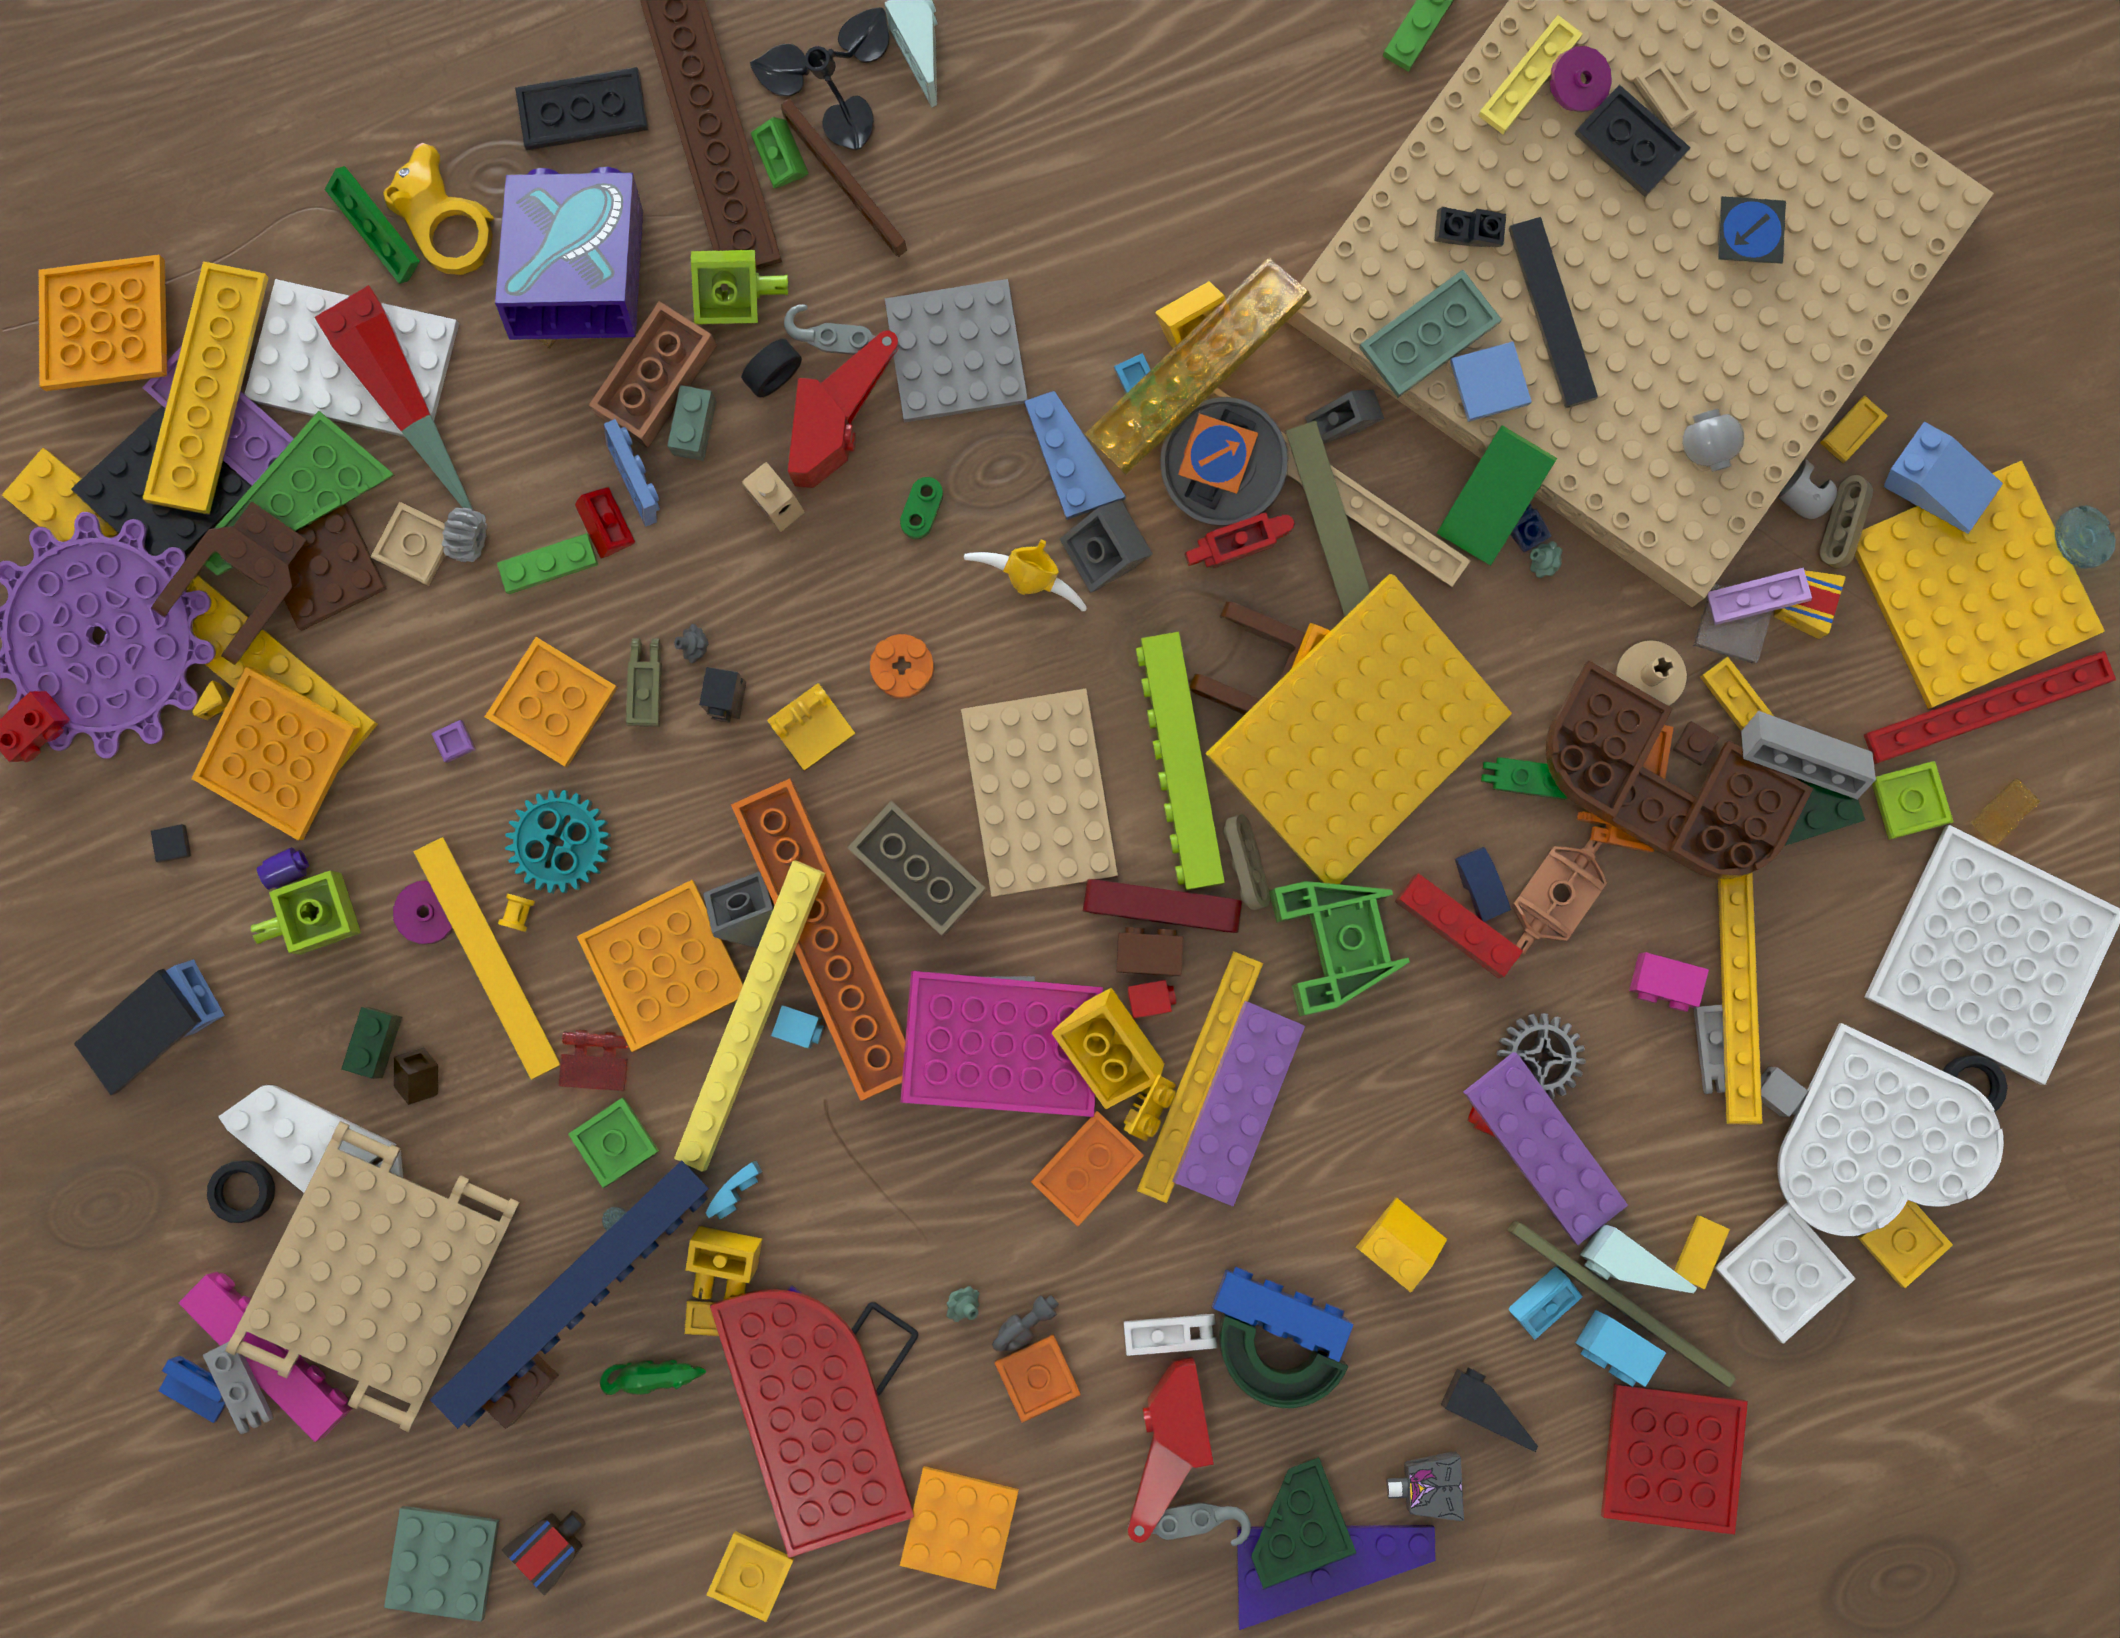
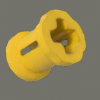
M507 893L506 899H508L506 910L503 919H499L498 924L526 932L525 922L531 906H534L535 901Z

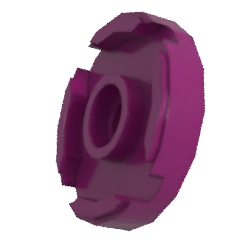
M1588 46L1573 47L1560 54L1553 63L1550 90L1555 100L1564 109L1587 112L1598 107L1609 95L1612 84L1611 68L1606 58L1598 50ZM1581 74H1584L1586 77L1585 84L1580 79Z
M417 881L410 884L397 896L393 906V921L398 931L407 940L418 944H435L447 938L453 928L429 881ZM427 906L429 915L422 918L420 910L422 907Z

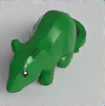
M675 1359L662 1362L661 1364H654L652 1360L634 1364L628 1362L627 1365L615 1364L603 1372L600 1379V1387L606 1395L616 1394L621 1389L629 1394L645 1395L662 1388L678 1389L682 1385H687L696 1378L703 1376L706 1370L700 1366L677 1363ZM622 1369L616 1380L610 1384L608 1382L610 1374L615 1370Z

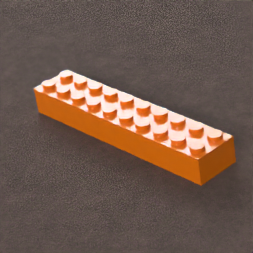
M789 778L731 804L774 905L792 861H799L825 873L795 948V953L860 1101H864L902 1084L906 1035L795 783Z

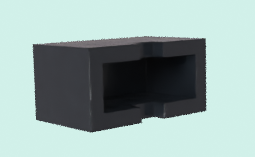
M706 667L699 705L707 712V715L712 716L711 719L730 723L731 718L740 719L746 681L741 678L738 672Z

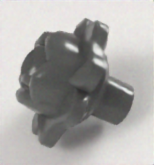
M691 624L689 629L683 631V637H676L674 641L675 648L683 650L684 659H688L690 663H695L698 658H702L707 652L706 648L709 645L702 628H698L696 624Z

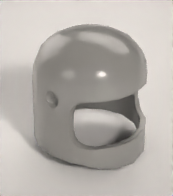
M1807 459L1803 460L1796 473L1780 492L1778 498L1803 518L1815 519L1825 514L1831 508L1837 497V487L1831 479H1828L1819 487L1814 485L1810 480V474L1814 469V465Z

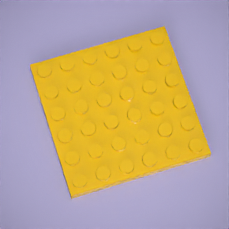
M2022 460L1992 473L2003 484L1969 534L1919 506L1862 530L1855 557L1928 709L2105 632Z

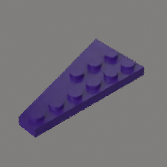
M1433 1525L1346 1526L1356 1550L1355 1555L1265 1590L1262 1588L1251 1559L1264 1526L1251 1527L1248 1538L1242 1544L1237 1545L1239 1630L1436 1561L1435 1527ZM1237 1527L1238 1537L1241 1533V1527Z

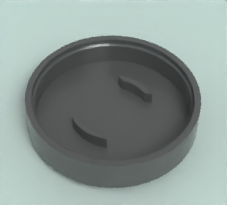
M1211 398L1188 408L1171 425L1161 449V475L1166 490L1181 510L1201 522L1216 526H1228L1264 513L1275 502L1286 481L1288 450L1277 424L1261 408L1238 398ZM1226 408L1255 422L1256 425L1253 431L1257 432L1258 436L1237 494L1224 490L1216 509L1213 510L1184 496L1192 479L1180 476L1178 473L1199 413L1220 420Z

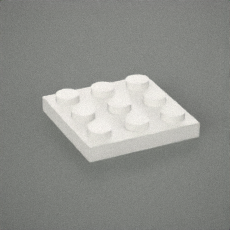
M1785 1203L1714 1267L1776 1339L1783 1344L1856 1279L1811 1227L1794 1212L1788 1203Z

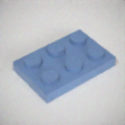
M616 419L604 423L606 445L645 527L656 523V511L660 510L657 503L659 497L653 484H646L647 481L644 475L646 470L639 455L633 457V451L630 446L632 445V440L626 427L620 428Z

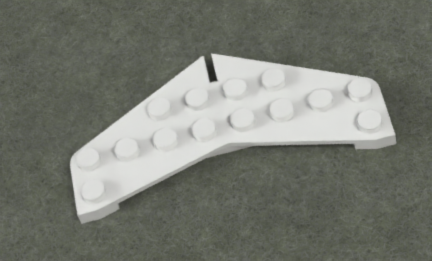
M265 1085L258 1088L218 1116L230 1133L303 1193L340 1121L350 1125L349 1129L390 1147L391 1144L397 1145L275 1085ZM345 1141L342 1142L339 1148L371 1164L379 1158ZM400 1150L390 1172L403 1178ZM381 1161L376 1166L380 1167L383 1161Z

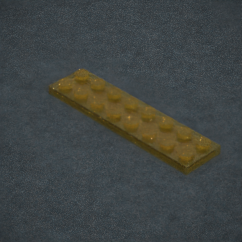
M1268 258L1085 433L1086 437L1126 475L1312 298L1309 291Z

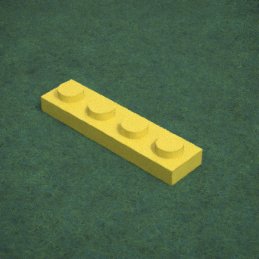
M1557 15L1480 110L1478 116L1504 135L1552 75L1551 68L1558 56L1573 48L1581 39L1583 33Z

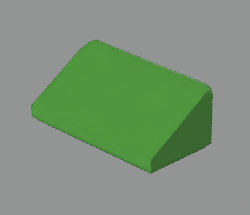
M772 117L751 132L773 188L777 189L808 175L807 168L786 120Z

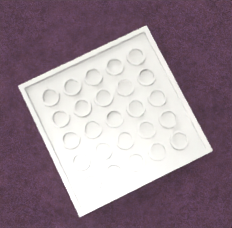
M1947 825L1941 833L1864 998L1985 1058H1989L1993 1062L2040 1085H2045L2119 927L2120 908L1951 825Z

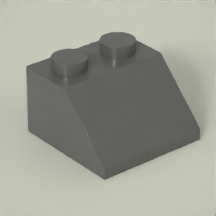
M1122 500L1098 507L1060 538L1061 543L1090 593L1132 571L1153 555Z

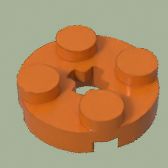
M897 634L880 641L876 645L870 660V672L880 690L891 697L905 699L916 696L929 684L933 677L934 662L931 652L923 641L911 635ZM900 658H905L906 663H911V668L906 669L903 675L899 674L898 669H893V665L898 663Z

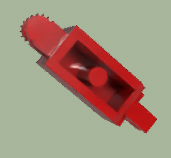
M1265 512L1205 534L1204 538L1197 541L1198 548L1185 552L1187 564L1192 566L1205 562L1207 568L1213 566L1214 569L1271 549L1277 543V539L1290 534L1289 532L1294 528L1295 520L1286 514L1269 519Z

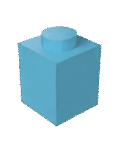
M782 1005L771 1036L811 1049L813 1043L819 1044L824 1031V1026L820 1025L822 1018Z

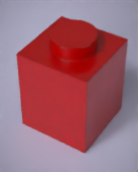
M1166 980L1127 987L1133 1019L1172 1012L1171 1005H1176L1173 985L1167 986Z

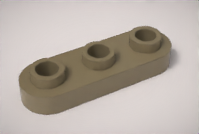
M1849 476L1840 484L1823 538L1820 557L1826 564L1835 569L1843 568L1853 560L1873 496L1871 483L1862 476Z
M1243 814L1230 817L1226 820L1223 833L1230 845L1233 856L1232 866L1238 875L1241 886V899L1252 910L1267 907L1270 903V894L1251 824Z

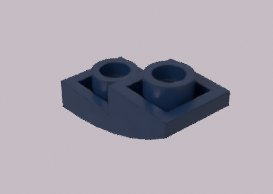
M1481 847L1455 859L1463 888L1469 890L1476 916L1485 922L1511 910L1500 877L1486 848Z

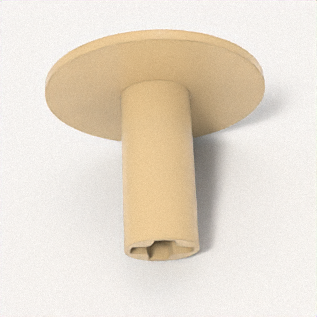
M1643 641L1633 645L1622 655L1616 669L1617 677L1668 706L1680 697L1687 680L1686 667L1681 656L1671 646L1659 641Z

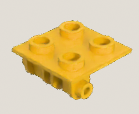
M819 683L767 720L804 771L856 734Z
M1158 1074L1153 1085L1141 1091L1147 1094V1097L1140 1094L1137 1095V1097L1144 1100L1142 1106L1136 1103L1132 1104L1140 1110L1138 1112L1132 1108L1130 1109L1124 1120L1126 1125L1123 1130L1146 1142L1149 1136L1153 1137L1159 1129L1161 1123L1159 1117L1164 1107L1168 1108L1175 1097L1176 1092L1174 1088L1176 1084Z

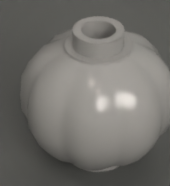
M1719 409L1693 416L1695 424L1687 426L1683 435L1682 444L1686 456L1698 465L1710 466L1712 472L1730 467V460L1741 451L1744 445L1745 438L1742 425L1730 414L1721 416Z

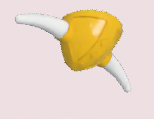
M1042 539L1037 547H1020L1014 549L1009 556L988 552L967 553L964 555L965 560L986 563L1009 574L1014 588L1022 595L1046 590L1066 598L1081 611L1087 610L1086 605L1077 593L1057 578L1058 568L1043 550L1046 546V541Z

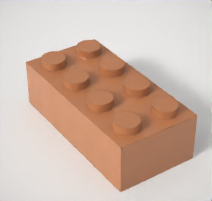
M659 301L590 402L589 407L595 415L606 422L616 419L620 428L626 427L631 438L648 448L675 409L680 385L688 387L691 385L716 348L717 344L712 334Z

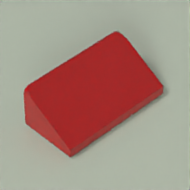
M609 487L582 494L578 498L575 507L601 559L635 543Z

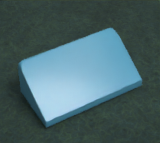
M1554 1267L1509 1307V1311L1535 1340L1583 1296L1561 1270Z

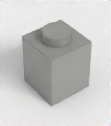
M1768 1067L1761 1076L1762 1103L1779 1116L1790 1117L1791 1114L1796 1115L1808 1090L1778 1067Z

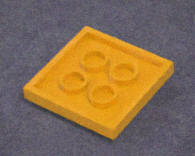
M535 637L484 717L567 768L618 687L538 637Z
M924 1466L913 1508L914 1518L910 1520L900 1566L996 1589L1019 1489Z

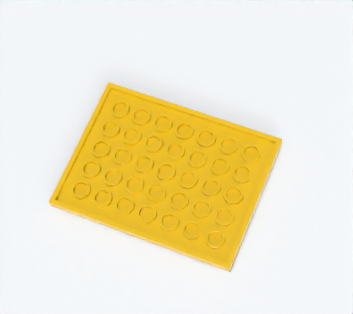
M1389 574L1205 754L1322 883L1340 884L1512 713L1397 577Z

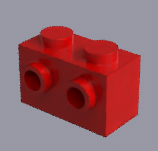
M30 691L0 719V752L9 762H29L41 753L39 748L46 742L55 740L64 732L62 727L70 719L47 691Z

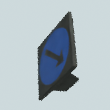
M1722 196L1718 259L1783 264L1786 201Z

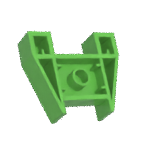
M1304 881L1274 888L1269 891L1276 923L1310 915L1324 977L1292 985L1299 1017L1337 1008L1410 963L1409 958L1391 962L1376 900L1393 895L1392 890Z

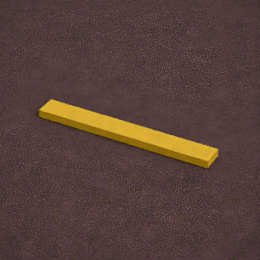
M443 837L413 851L530 1079L533 1080L560 1066L561 1064L445 839Z
M1753 873L1733 879H1718L1727 1124L1761 1125L1762 1099Z
M1233 951L1138 1185V1192L1167 1203L1175 1184L1172 1182L1243 1003L1244 1001L1248 1002L1263 963Z

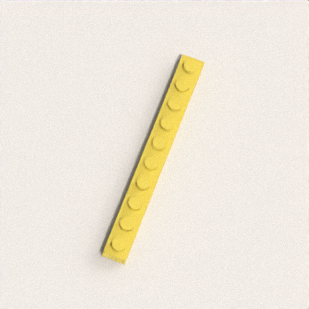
M792 861L674 1159L682 1160L685 1164L701 1172L706 1171L825 876L824 872L799 861Z

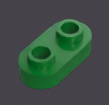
M922 477L912 486L900 518L902 531L911 539H922L932 529L943 500L942 486L936 479ZM924 488H931L933 490L931 496L924 497L921 495V491ZM913 517H920L922 519L920 525L913 526L910 524V520Z

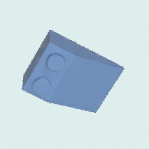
M1924 422L1891 468L1883 487L1969 534L2003 483L1952 436Z

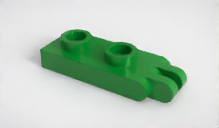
M1497 757L1496 763L1483 762L1482 769L1495 771V774H1482L1481 782L1493 783V790L1561 800L1567 799L1552 778L1548 764Z

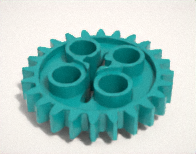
M549 790L547 800L538 793L536 794L537 804L526 800L525 805L528 809L526 812L516 809L515 812L520 817L519 822L509 821V824L516 829L513 833L505 834L506 837L513 840V844L506 846L505 850L515 852V855L508 861L512 864H520L515 870V874L522 875L527 873L524 879L526 884H530L536 879L535 889L541 891L546 884L548 893L552 894L556 891L557 885H559L560 891L564 894L568 892V884H571L575 890H580L579 880L582 879L590 884L592 881L589 873L591 871L596 874L601 873L596 866L597 862L607 863L608 861L601 856L602 851L611 850V847L603 844V840L611 837V834L601 831L608 822L606 820H596L601 814V810L597 808L589 811L592 801L588 799L580 805L581 795L577 793L572 796L571 800H569V793L566 790H562L559 798H557L555 791ZM549 813H554L557 818L555 826L551 829H545L543 819ZM570 815V822L564 828L565 818ZM578 825H584L586 828L585 837L580 841H575L572 837L574 828ZM553 838H561L564 840V845L562 847L556 846L552 843ZM541 842L544 846V853L540 858L533 859L530 852L534 844ZM571 854L574 860L573 866L569 870L563 871L560 868V860L563 856ZM552 857L550 868H546L547 861Z

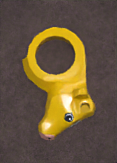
M421 143L414 148L409 162L396 171L391 185L384 190L383 196L386 206L406 221L422 254L437 270L455 275L475 271L484 264L483 261L491 251L493 234L489 222L495 218L487 208L478 202L448 197L446 195L439 171L440 154L433 146ZM463 215L473 219L477 224L479 231L478 241L474 248L466 255L457 258L445 257L435 250L433 243L434 231L438 224L447 217Z

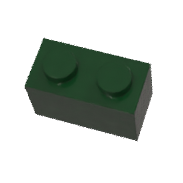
M361 1007L341 1070L372 1079L383 1078L402 1016L375 1008Z

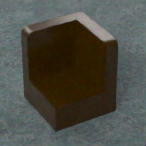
M424 1047L394 1056V1088L408 1105L438 1094V1064Z

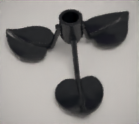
M882 7L868 9L853 16L842 26L838 35V43L848 52H838L833 49L827 51L821 46H814L804 55L802 50L793 44H781L751 61L750 66L760 83L769 91L779 96L788 97L799 93L804 85L803 75H808L810 71L818 79H825L839 103L829 107L824 114L822 124L826 136L839 146L852 150L861 149L867 143L872 133L874 123L873 112L867 101L860 96H852L844 102L843 97L831 78L836 68L833 58L849 59L855 55L859 61L869 63L882 57L888 48L890 37L886 12Z

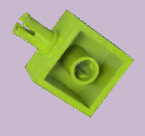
M755 250L691 251L695 324L758 323L757 298H760V295H788V275L759 276V273H756ZM721 284H727L728 290H722Z
M331 870L270 891L269 894L277 917L251 925V932L259 933L253 935L257 944L283 935L288 953L299 955L361 934L342 873ZM316 907L319 908L317 918H312V914L316 912Z

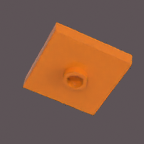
M1054 1334L994 1362L1021 1423L1081 1395Z

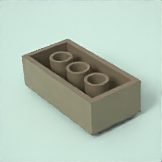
M892 800L847 847L943 937L987 891L974 876Z

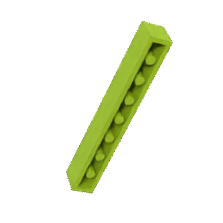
M1179 632L1141 638V647L1136 648L1138 666H1145L1147 678L1141 679L1144 698L1150 697L1152 709L1147 710L1150 729L1156 728L1158 740L1152 742L1155 759L1162 760L1163 772H1158L1161 791L1167 790L1169 803H1164L1166 821L1173 822L1175 834L1169 835L1172 853L1179 854L1180 866H1175L1178 885L1184 884L1185 892L1220 886L1225 881Z

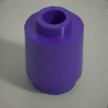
M291 847L263 860L262 865L257 867V873L262 884L268 890L272 888L279 889L306 876V868L309 867V863L301 850L296 851Z

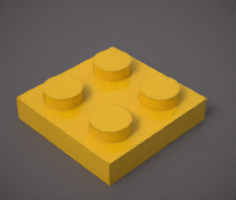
M1907 1200L1900 1213L1887 1225L1857 1237L1902 1288L1909 1286L1953 1246L1916 1203Z
M735 1531L706 1595L767 1622L795 1558H788L787 1554Z

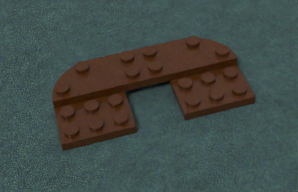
M1587 661L1557 717L1552 720L1546 738L1548 768L1555 783L1565 796L1583 809L1700 875L1715 879H1733L1748 875L1769 864L1786 844L1813 788L1788 774L1743 759V748L1731 741H1727L1724 743L1697 797L1691 795L1642 767L1673 708L1593 662Z

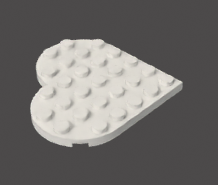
M1839 1023L1808 1087V1093L1803 1098L1802 1105L1795 1115L1781 1145L1777 1164L1779 1184L1790 1207L1809 1225L1834 1235L1859 1236L1887 1225L1900 1213L1907 1200L1926 1206L1943 1207L1959 1203L1977 1195L1990 1183L1999 1168L2004 1146L2003 1131L2000 1129L1994 1112L1995 1109L1991 1103L1972 1085L1847 1025Z

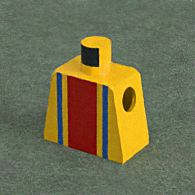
M1804 570L1812 596L1811 601L1777 609L1774 612V617L1815 638L1821 639L1830 632L1846 577Z

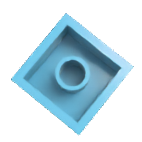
M1597 1310L1594 1311L1575 1342L1584 1348L1581 1355L1604 1369L1609 1364L1612 1367L1608 1372L1632 1387L1636 1382L1646 1387L1666 1352Z

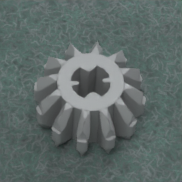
M456 507L450 512L442 532L444 554L461 562H474L479 558L482 548L485 547L484 542L487 537L486 529L488 526L485 523V516L480 512L474 511V509Z

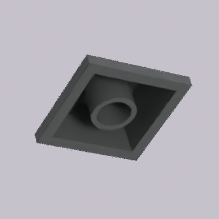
M760 871L703 893L714 937L754 948L759 946L775 906Z

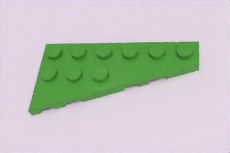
M318 411L215 528L234 526L249 504L254 502L297 532L395 475L324 414ZM214 553L205 565L218 576L233 568L223 561L217 553Z

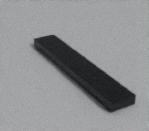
M1538 217L1510 225V236L1564 406L1569 408L1596 400L1598 394L1542 218Z

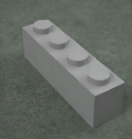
M1758 711L1741 731L1743 759L1857 800L1876 780L1873 753L1871 751Z

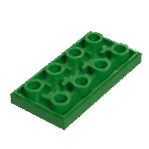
M1502 425L1438 529L1437 534L1491 566L1558 458Z

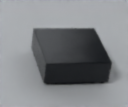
M181 824L151 830L156 862L161 863L191 856L186 825Z

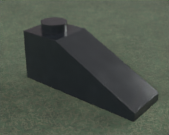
M1469 1367L1466 1373L1457 1369L1441 1405L1445 1409L1536 1452L1538 1445L1495 1390L1484 1382L1486 1376Z

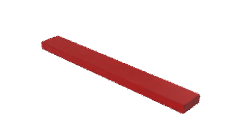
M2102 651L1866 733L1864 738L1869 751L1873 753L1874 764L2116 681V677L2106 652Z

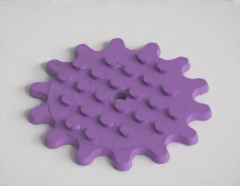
M82 512L75 519L74 535L68 541H58L52 532L45 527L34 528L29 535V541L34 550V558L29 565L22 567L11 561L0 562V583L8 591V600L0 607V637L2 640L0 679L8 678L12 680L17 688L16 697L8 706V711L30 691H47L69 717L70 721L62 727L64 732L55 740L48 742L52 749L57 751L67 749L78 733L84 732L92 737L98 756L111 758L119 750L120 736L124 730H135L142 740L148 744L158 743L162 740L165 733L160 719L163 707L171 704L182 710H191L198 703V693L187 682V670L192 664H207L211 662L216 655V650L209 641L201 640L194 635L193 622L198 615L207 612L212 603L206 592L197 590L185 592L184 595H181L168 612L166 618L151 609L152 605L187 559L185 553L180 548L171 547L158 556L150 555L145 548L147 529L140 520L130 519L126 521L117 536L108 538L103 535L98 518L91 512ZM97 627H101L107 633L100 645L94 642L92 636L93 631Z

